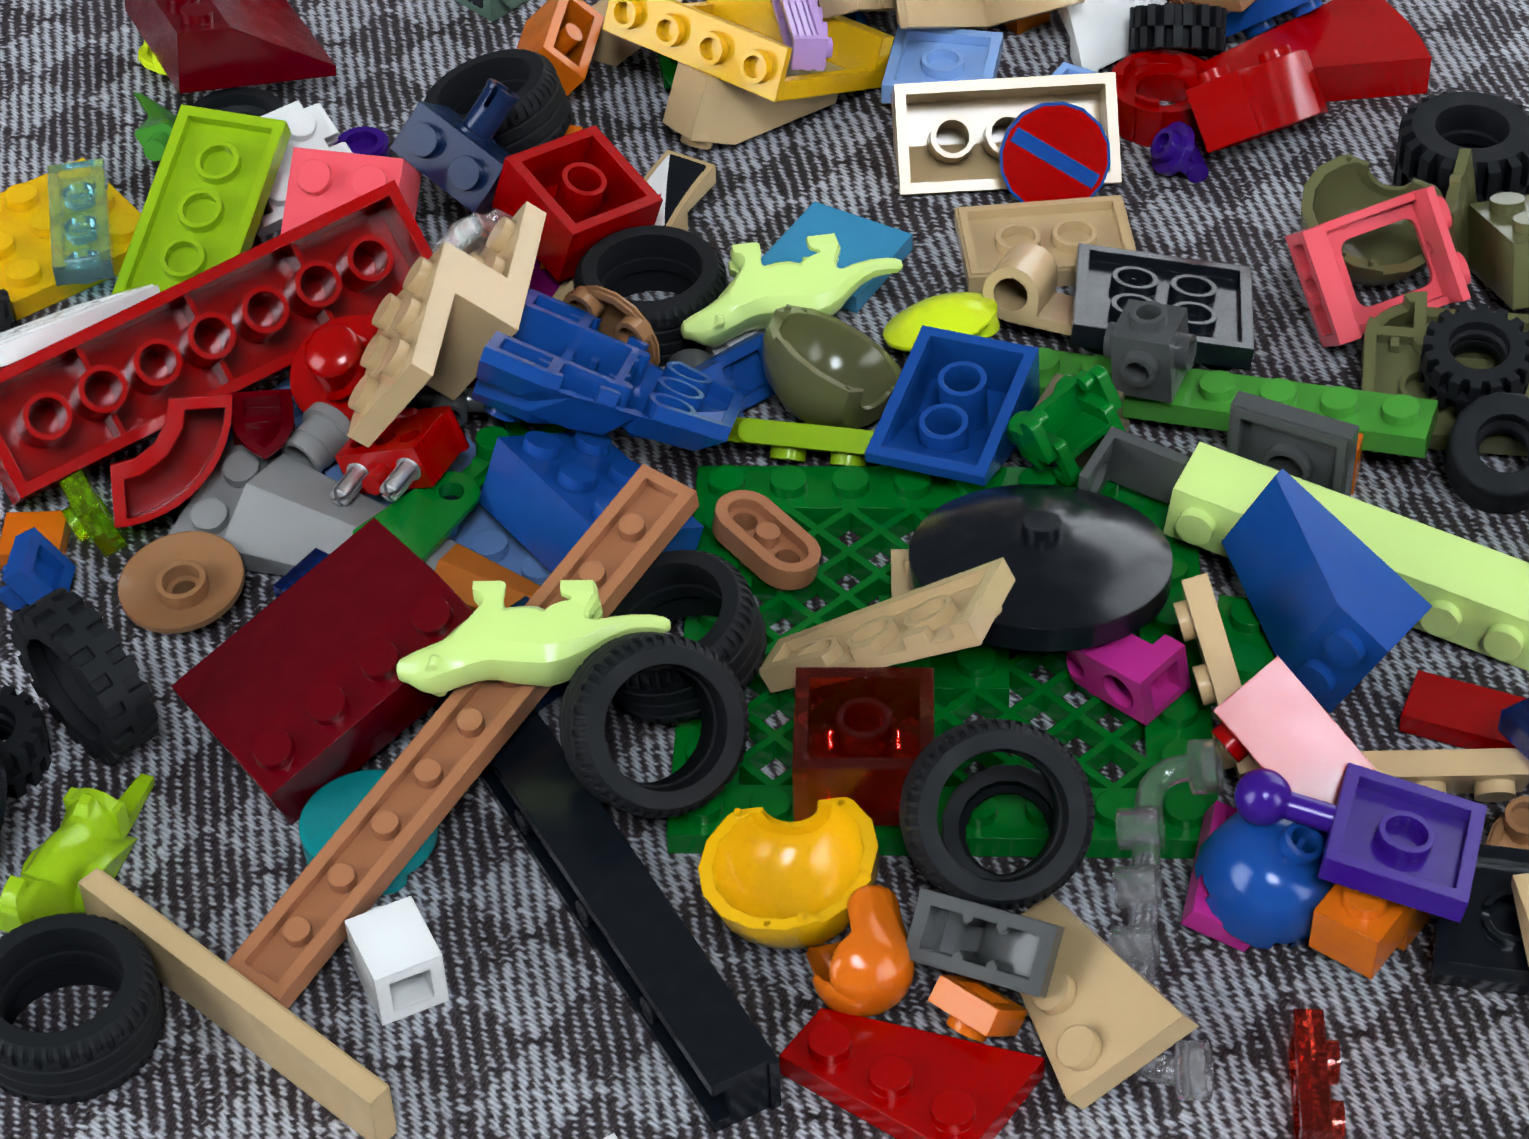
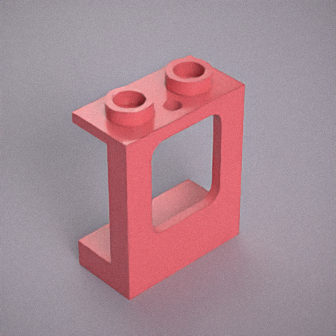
M1434 185L1402 194L1285 236L1322 348L1341 346L1362 338L1370 316L1376 318L1386 309L1403 303L1404 294L1371 306L1360 304L1357 300L1341 250L1346 240L1400 220H1407L1413 224L1430 275L1429 281L1425 286L1410 292H1427V307L1434 308L1471 299L1467 287L1471 282L1469 266L1464 256L1455 250L1449 229L1452 227L1451 212L1445 199L1440 195L1437 196Z

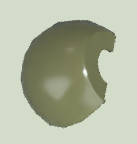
M1350 153L1340 155L1317 167L1305 183L1300 227L1304 230L1402 194L1433 186V184L1413 178L1410 183L1404 186H1390L1378 181L1372 175L1369 169L1370 162L1354 157ZM1434 185L1437 196L1443 197L1441 191ZM1400 220L1350 238L1343 243L1341 249L1351 282L1367 287L1389 286L1423 271L1427 266L1415 228L1407 220Z
M787 304L785 307L775 309L763 336L762 355L765 377L787 412L807 424L853 429L866 427L881 418L902 369L887 351L864 333L838 318L815 309Z

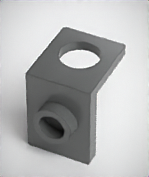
M1111 426L1081 471L1078 488L1100 494L1108 481H1112L1170 504L1173 488L1190 458L1153 441Z

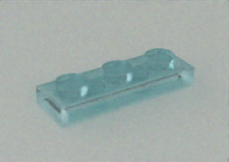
M104 159L47 166L52 269L56 286L75 283L90 284L97 280L115 278L108 181Z

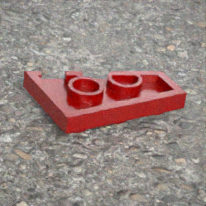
M821 1007L779 1055L780 1074L896 1139H994L1044 1077L1045 1058Z

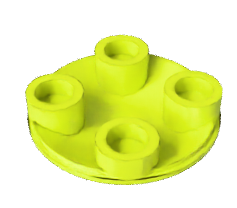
M952 292L932 296L909 306L895 315L886 324L883 330V337L890 347L906 352H911L922 325L988 338L1000 330L997 316L998 306L995 300L983 297L982 293Z

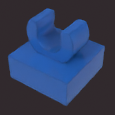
M33 527L15 536L8 562L1 570L3 574L2 581L6 585L0 587V601L10 611H16L26 604L31 605L55 589L66 588L69 593L76 566Z

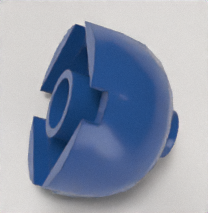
M1238 811L1228 817L1201 844L1194 866L1196 880L1203 874L1204 885L1210 894L1205 901L1211 912L1223 923L1222 927L1230 935L1255 948L1270 949L1275 943H1292L1289 948L1301 945L1310 937L1314 909L1335 884L1317 878L1328 833L1286 819H1282L1273 825L1258 826L1246 821Z

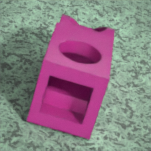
M1130 634L1114 642L1086 649L1067 651L1066 654L1067 669L1070 678L1075 683L1145 726L1151 723L1191 687L1185 644L1166 634L1153 645Z

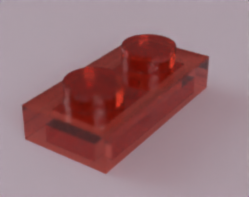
M1293 1009L1288 1047L1293 1139H1345L1344 1101L1331 1100L1330 1085H1338L1340 1079L1339 1041L1326 1040L1324 1009Z

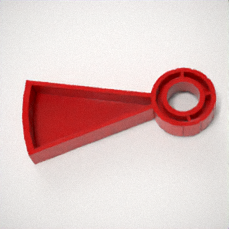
M1332 0L1206 61L1192 54L1166 49L1138 52L1124 58L1111 71L1116 72L1119 136L1135 144L1151 147L1154 137L1161 129L1174 122L1181 121L1192 127L1195 141L1202 139L1185 91L1200 85L1197 75L1224 64L1229 65L1231 72L1260 64L1258 55L1289 44L1292 52L1297 50H1306L1308 52L1325 102L1426 94L1432 57L1421 37L1409 22L1386 0ZM1160 100L1170 101L1176 104L1164 106L1160 105Z

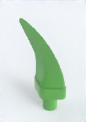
M134 92L133 94L148 115L144 124L140 125L136 130L135 137L144 148V154L149 160L161 161L176 116L149 97Z

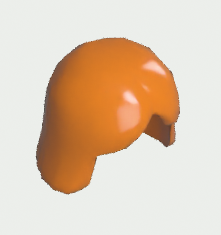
M864 885L853 891L847 901L851 932L842 941L808 947L805 955L814 974L811 979L813 987L826 1006L837 1012L867 1018L890 1010L906 996L913 981L915 966L914 961L910 959L906 945L908 935L895 892L883 885Z

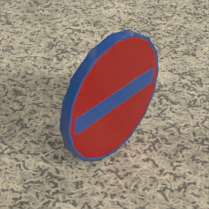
M1064 101L1042 102L1021 112L1006 129L999 148L1000 173L1009 192L1020 202L1093 197L1103 186L1110 168V143L1102 125L1084 108Z

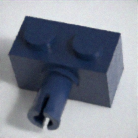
M489 78L486 86L465 118H462L448 106L419 101L390 149L474 214L501 217L491 205L505 157L511 154L496 144L493 137L513 106L518 103L520 97L513 91L508 93L509 88L495 79Z

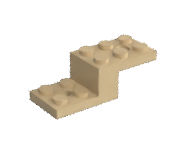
M526 201L511 219L504 216L497 222L488 237L486 248L480 255L475 252L468 255L447 241H444L429 259L421 256L415 261L404 280L403 290L397 296L392 293L387 294L373 316L372 325L377 327L378 330L367 345L360 360V365L366 368L365 375L355 386L348 401V407L354 410L347 433L348 437L369 448L425 384L454 401L476 377L484 347L496 331L510 337L515 335L519 330L546 219V212Z

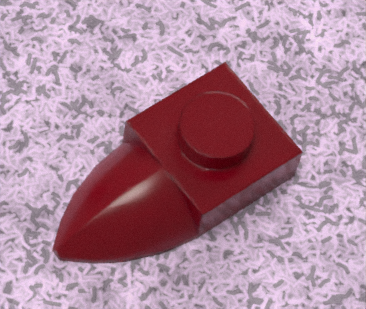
M291 389L230 393L232 394L234 445H243L253 454L266 460L279 451L295 431Z

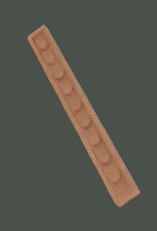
M643 463L524 606H537L546 609L554 603L569 600L560 594V580H593L598 588L603 618L609 617L697 510L699 502L696 490ZM486 680L454 689L228 960L227 964L289 1009L347 938L344 920L370 910L552 686L544 687L499 680Z

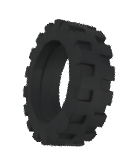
M58 588L14 615V618L10 621V627L14 631L11 634L14 647L21 653L18 658L24 671L30 673L34 680L31 682L39 698L44 697L49 704L48 711L56 722L64 724L67 735L77 745L81 743L85 752L95 760L99 758L101 763L105 765L114 764L158 733L159 726L155 723L158 720L157 709L149 701L152 695L147 683L140 680L137 674L140 670L131 654L126 656L120 646L122 641L112 628L107 629L104 626L102 616L92 606L88 608L85 606L82 597L74 592L69 594L66 588Z

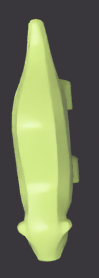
M834 233L807 236L806 243L808 249L817 252V254L802 257V262L800 263L786 261L763 266L761 263L760 244L758 242L734 244L730 250L731 260L728 262L730 277H734V279L716 300L683 321L680 327L681 336L683 339L715 348L747 331L767 328L775 309L785 307L787 304L812 308L833 316L864 283L875 277L898 273L903 268L902 260L897 258L869 259L844 268H838L837 263L841 247Z
M501 580L473 581V598L478 605L473 614L445 639L412 652L400 659L396 665V673L399 681L410 684L421 692L430 693L438 697H443L448 691L458 687L486 680L549 687L569 681L577 668L583 664V661L605 643L631 633H666L671 629V622L664 616L652 614H629L603 618L598 588L593 580H560V594L569 600L554 603L546 609L537 606L505 608V582Z

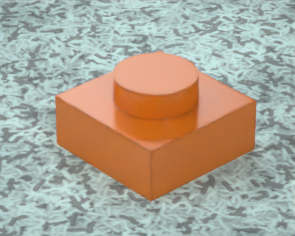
M940 975L928 998L930 1003L950 1014L946 1021L949 1027L979 1042H985L987 1037L1017 1036L1028 1014L1027 1009L981 981L963 975Z

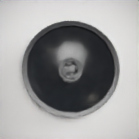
M1020 484L972 492L953 499L931 512L918 525L909 544L908 578L911 590L1004 557L1016 580L1002 605V612L993 621L983 643L1009 649L1040 652L1071 651L1114 642L1129 636L1151 622L1165 606L1171 590L1173 555L1169 542L1158 526L1141 512L1123 502L1079 488L1047 484Z

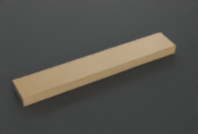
M96 868L78 882L86 914L106 917L131 930L147 948L152 957L157 978L165 986L365 1139H390L397 1133L392 1097L387 1083L105 871H100Z

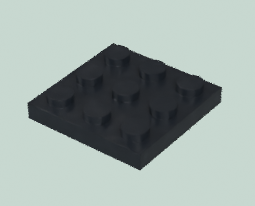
M1083 243L1078 244L1074 273L1071 346L1083 347L1091 353L1104 355L1103 342L1107 326L1111 321L1117 322L1128 299L1157 301L1166 305L1188 308L1189 333L1195 334L1197 338L1194 363H1200L1211 370L1230 371L1234 368L1250 370L1254 353L1251 267Z

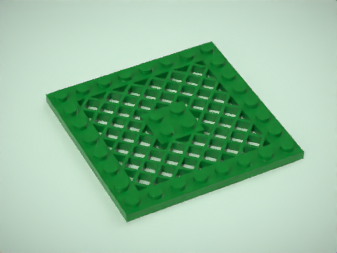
M698 466L696 492L699 507L694 512V518L704 528L696 550L715 554L730 562L744 576L753 596L763 602L758 608L763 617L767 635L764 662L778 639L868 607L867 604L879 597V602L890 599L891 561L879 569L868 560L880 552L891 559V549H909V545L901 540V538L911 531L915 532L918 525L931 512L943 504L972 492L999 486L1020 484L1066 485L1054 476L1052 470L1055 467H1046L1040 470L1036 466L1001 467L986 486L890 466ZM1079 479L1067 487L1078 488ZM1108 481L1100 494L1116 499L1138 510L1157 525L1163 533L1169 504ZM736 490H749L766 496L816 539L820 546L821 554L829 560L818 567L815 580L804 588L781 590L768 585L715 538L712 532L715 506L719 498L726 493ZM852 531L861 539L848 547L838 538ZM1164 534L1170 544L1173 555L1170 595L1161 612L1143 628L1132 633L1152 645L1166 634L1185 644L1191 687L1147 726L1092 695L1087 689L1075 683L1070 678L1067 669L1066 654L1061 651L1040 652L1020 650L1022 652L1009 660V648L982 642L981 645L861 672L845 683L838 678L821 681L812 687L823 694L824 697L811 706L798 698V696L811 687L806 689L795 687L770 693L758 673L754 677L753 682L747 686L759 695L747 703L749 711L748 722L750 723L749 738L756 744L745 752L742 763L738 765L737 773L731 782L725 785L726 788L717 797L709 800L707 804L692 812L668 817L666 834L668 853L702 854L706 840L735 808L763 807L775 819L795 822L812 816L818 808V800L847 797L854 800L872 819L879 847V856H909L901 834L899 817L901 791L905 778L895 770L908 760L914 763L918 755L931 741L945 731L963 724L964 722L962 721L975 712L985 719L1015 720L1031 724L1030 721L1043 712L1057 722L1046 732L1056 737L1062 744L1066 745L1077 737L1091 747L1090 750L1079 758L1074 755L1088 778L1094 800V829L1089 849L1084 858L1194 859L1205 812L1218 800L1214 740L1211 733L1213 727L1211 704L1203 706L1192 670L1193 666L1203 664L1195 639L1184 642L1173 603L1184 600L1181 580L1200 575L1198 547ZM850 574L860 582L847 591L836 582ZM818 596L827 605L813 613L803 604ZM707 615L685 617L683 637L699 641L712 628L718 617ZM785 618L794 627L780 636L770 626ZM1040 665L1055 675L1044 684H1041L1029 675ZM876 688L877 707L864 698V696ZM747 689L744 691L745 695H743L745 699L747 695ZM1073 689H1076L1089 699L1078 708H1075L1062 698ZM1009 690L1023 698L1011 708H1009ZM779 710L791 720L777 730H774L763 720ZM845 711L857 721L842 731L831 723L830 720ZM908 712H912L924 721L910 732L896 722ZM1108 713L1124 723L1112 733L1096 723ZM702 718L676 724L672 774L687 762L696 748L701 733ZM812 735L823 745L807 755L795 745L807 736ZM877 735L890 746L875 756L862 745ZM1141 738H1143L1144 756L1131 747ZM1005 752L984 753L963 762L950 775L940 794L937 808V823L941 840L942 814L952 792L969 777L962 770L976 760L986 768L994 765H1023L1033 769L1035 766L1017 755L1010 757ZM774 759H777L789 769L772 780L760 769ZM843 759L856 770L844 779L839 780L828 769ZM1109 762L1114 763L1127 773L1115 783L1098 772ZM1000 794L984 800L972 812L966 825V842L973 857H1036L1049 837V827L1043 813L1031 801L1018 795Z

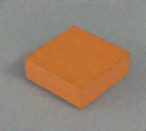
M68 510L6 512L0 538V569L2 570V567L8 562L15 536L33 527L66 556L72 527Z

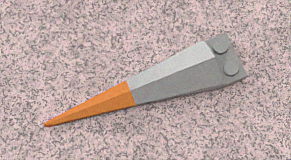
M231 439L222 452L212 473L195 492L168 534L184 531L212 533L226 539L236 548L241 556L245 571L302 578L349 539L354 529L387 506L359 492L347 506H338L332 501L333 498H330V491L338 481L284 453L278 457L272 455L265 460L250 452L243 445H234L233 439ZM449 538L425 562L472 611L478 608L473 598V581L501 580L505 582V608H509L525 596L531 598L540 587V585Z

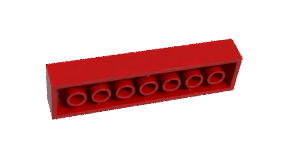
M395 180L0 369V482L13 506L159 435L166 423L169 398L246 392L290 370L295 353L301 343L312 331L332 319L349 315H363L373 318L378 306L387 294L392 293L397 296L403 290L404 280L415 261L421 256L429 259L433 255Z

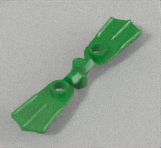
M521 419L518 422L505 421V429L498 426L484 427L476 434V456L473 457L471 464L461 472L446 471L434 487L412 489L396 502H393L354 529L352 535L371 519L376 518L421 560L426 562L478 504L480 500V486L484 484L497 437L525 435L529 431H543L549 434L563 433L568 428L557 424L529 423ZM535 426L539 427L540 429L531 430L527 429L526 427ZM446 496H456V497H459V498H458V499H455V500H448V499H445L444 497H446Z

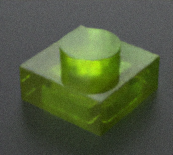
M82 470L59 482L71 504L63 509L62 513L80 542L91 537L105 557L127 545L119 528H115L114 519L108 507Z

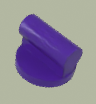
M1177 121L1161 129L1156 134L1150 150L1152 166L1156 172L1164 176H1172L1180 171L1186 174L1188 180L1193 183L1202 182L1207 178L1209 170L1195 141V134L1191 126Z

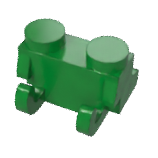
M1095 364L1088 371L1082 370L1077 375L1067 374L1063 376L1055 385L1053 394L1034 409L1016 413L1008 423L1007 437L1013 445L1018 447L1022 457L1038 469L1043 470L1051 462L1055 461L1058 466L1052 470L1054 476L1064 485L1071 486L1079 479L1081 473L1075 458L1100 438L1103 440L1111 426L1125 431L1116 412L1123 406V403L1107 370L1103 366Z

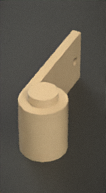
M1021 243L1012 247L985 279L982 288L983 297L996 301L998 306L997 316L1006 322L1069 336L1071 334L1073 296L1056 292L1058 271L1053 256L1044 247L1034 243Z

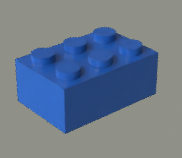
M578 430L576 432L550 434L543 431H529L525 435L497 437L479 503L552 573L641 465L631 461L614 446L607 434L599 435ZM691 516L662 552L685 549L696 550L704 526Z

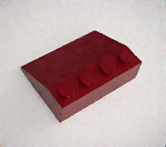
M125 0V11L151 51L155 54L158 62L179 94L336 76L335 63L287 0Z
M373 518L171 687L286 820L293 825L300 819L304 806L317 790L340 776L357 771L443 698L421 692L410 684L399 681L396 665L400 659L410 653L445 639L461 623L467 620L473 614V611L432 568L376 518Z

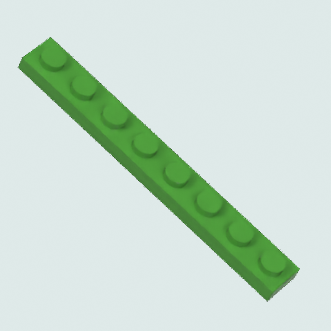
M1040 347V397L1055 373L1064 376L1067 374L1077 375L1080 371H1088L1095 364H1098L1107 370L1112 380L1111 358H1105L1104 355H1088ZM1195 368L1187 371L1172 403L1125 395L1123 402V417L1228 431L1231 402L1238 391H1242L1359 426V433L1364 434L1362 450L1418 458L1426 457L1438 420V400L1417 398L1406 394L1394 395L1356 390L1345 386L1333 387L1294 382L1283 378L1271 379L1233 374L1222 370L1210 371Z

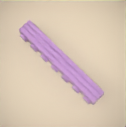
M770 0L783 44L792 48L789 60L791 70L815 69L823 71L826 66V58L832 57L833 41L832 37H827L828 26L827 22H823L822 7H818V0Z

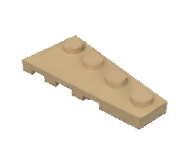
M1004 557L780 638L759 668L758 673L770 693L795 687L806 689L821 681L979 646L982 644L995 618L1002 612V605L1016 579Z

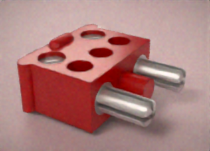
M449 405L422 409L414 407L404 408L369 448L350 438L334 456L344 475L330 491V498H333L332 501L338 506H347L359 492L372 495L383 493L381 496L384 499L396 502L408 489L434 487L458 455L470 447L452 408Z

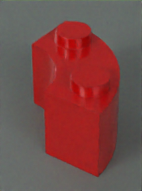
M1289 44L1258 55L1260 61L1258 65L1231 72L1229 65L1224 64L1197 75L1200 85L1185 91L1207 153L1233 147L1329 113L1306 50L1292 52Z
M232 394L169 398L166 423L155 442L136 457L111 463L110 475L115 528L133 526L162 516L178 507L202 486L219 461L227 442L232 418Z

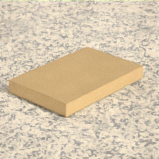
M1122 195L966 206L954 209V224L968 292L983 293L982 288L988 275L1012 247L1021 243L1037 244L1044 247L1053 256L1058 271L1056 287L1074 286L1075 261L1079 243L1137 251Z

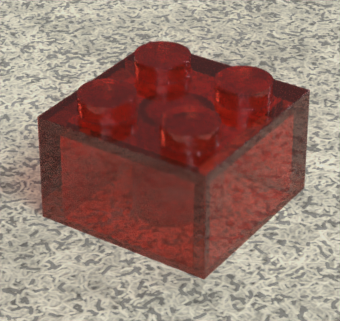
M796 667L792 761L794 822L812 816L818 808V800L847 797L854 800L872 819L873 826H900L899 805L904 781L915 759L934 740V668Z

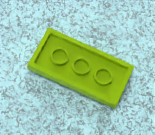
M181 104L111 295L149 284L158 285L160 292L251 249L291 136L287 121Z

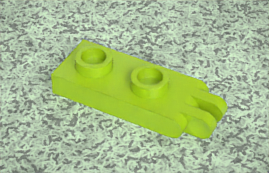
M737 417L727 442L770 447L769 458L806 462L807 451L829 453V465L866 466L865 451L874 431Z

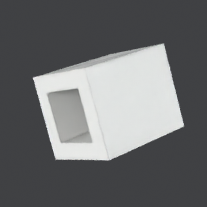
M412 896L384 906L374 907L363 914L344 920L353 968L382 1026L449 1001L442 953Z

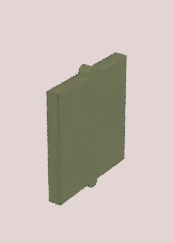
M1460 148L1453 174L1450 175L1445 201L1452 216V227L1449 229L1455 250L1460 252L1467 261V264H1469V204L1477 203L1472 149Z

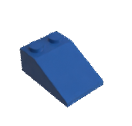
M922 325L865 451V461L986 486L1017 448L1007 437V426L1010 419L1020 411H1031L1040 398L1039 348Z
M1283 468L1273 477L1221 541L1275 656L1280 657L1318 703L1329 713L1337 707L1432 607L1430 603Z

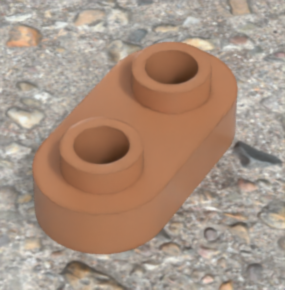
M749 490L732 491L719 498L715 506L712 532L715 538L762 581L777 589L797 590L810 585L815 580L821 557V549L818 542L769 498Z

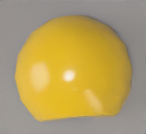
M847 797L818 800V808L812 816L795 822L775 819L763 807L735 808L732 813L725 817L706 840L698 872L703 896L732 932L750 943L772 949H803L827 942L850 925L847 911V901L853 891L864 885H875L879 871V847L872 819L854 800Z

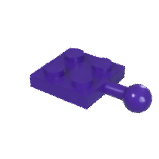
M1349 762L1341 780L1335 805L1291 791L1287 780L1281 774L1271 769H1254L1246 773L1238 781L1234 791V803L1239 814L1249 823L1258 826H1269L1282 819H1286L1328 833L1317 878L1461 923L1469 903L1487 805Z

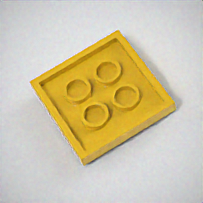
M84 158L61 164L53 171L25 183L12 185L6 191L0 193V290L5 289L8 292L12 316L17 321L119 275L141 213Z

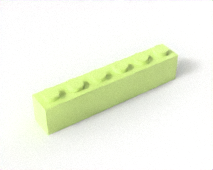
M1199 442L1173 488L1163 534L1229 558L1221 541L1279 470ZM1290 475L1432 605L1429 611L1412 628L1529 671V562Z

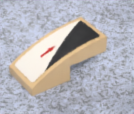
M667 150L644 177L645 181L663 199L655 225L670 226L688 231V212L716 184V167L714 164L671 150Z

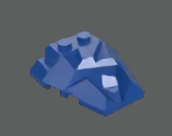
M531 288L527 293L519 330L513 337L496 331L485 345L479 360L476 374L478 379L471 399L485 404V411L500 420L518 422L521 419L529 423L557 424L568 429L604 435L622 426L631 437L651 439L691 451L725 443L746 395L681 361H669L665 369H661L649 362L651 354L647 352L649 344L634 336L629 337L627 343L598 332L602 319Z

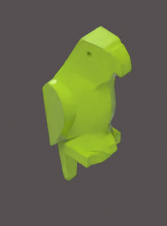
M141 773L118 800L97 789L87 787L77 789L71 787L62 798L66 813L58 830L30 853L23 864L21 877L10 875L4 885L0 897V930L9 933L12 929L45 916L86 913L78 882L96 868L100 871H105L115 879L138 839L128 834L155 784L154 776Z

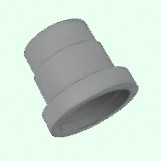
M315 402L303 413V423L293 432L292 436L282 447V453L321 473L336 460L334 456L350 439L347 433L351 422L341 411L332 405L324 402Z

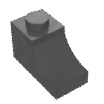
M921 888L906 945L911 961L1039 998H1046L1065 927L1008 910H1001L953 897L943 892Z

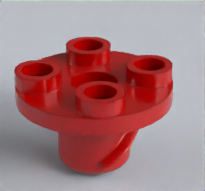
M349 315L332 319L317 327L301 343L291 364L290 388L295 402L303 413L313 403L324 402L337 408L351 422L354 410L348 407V401L355 386L365 375L366 368L360 365V360L367 345L378 330L377 327L372 325V317Z

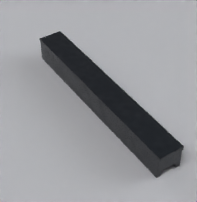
M534 708L478 777L713 1132L716 1133L767 1108L773 1110L781 1106L779 1059L602 804L577 780L566 761L564 750Z

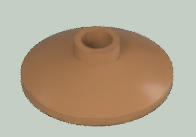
M201 531L173 533L150 542L130 558L123 568L118 581V597L127 617L136 625L146 630L164 634L189 632L214 622L234 605L244 586L245 569L239 552L226 539Z

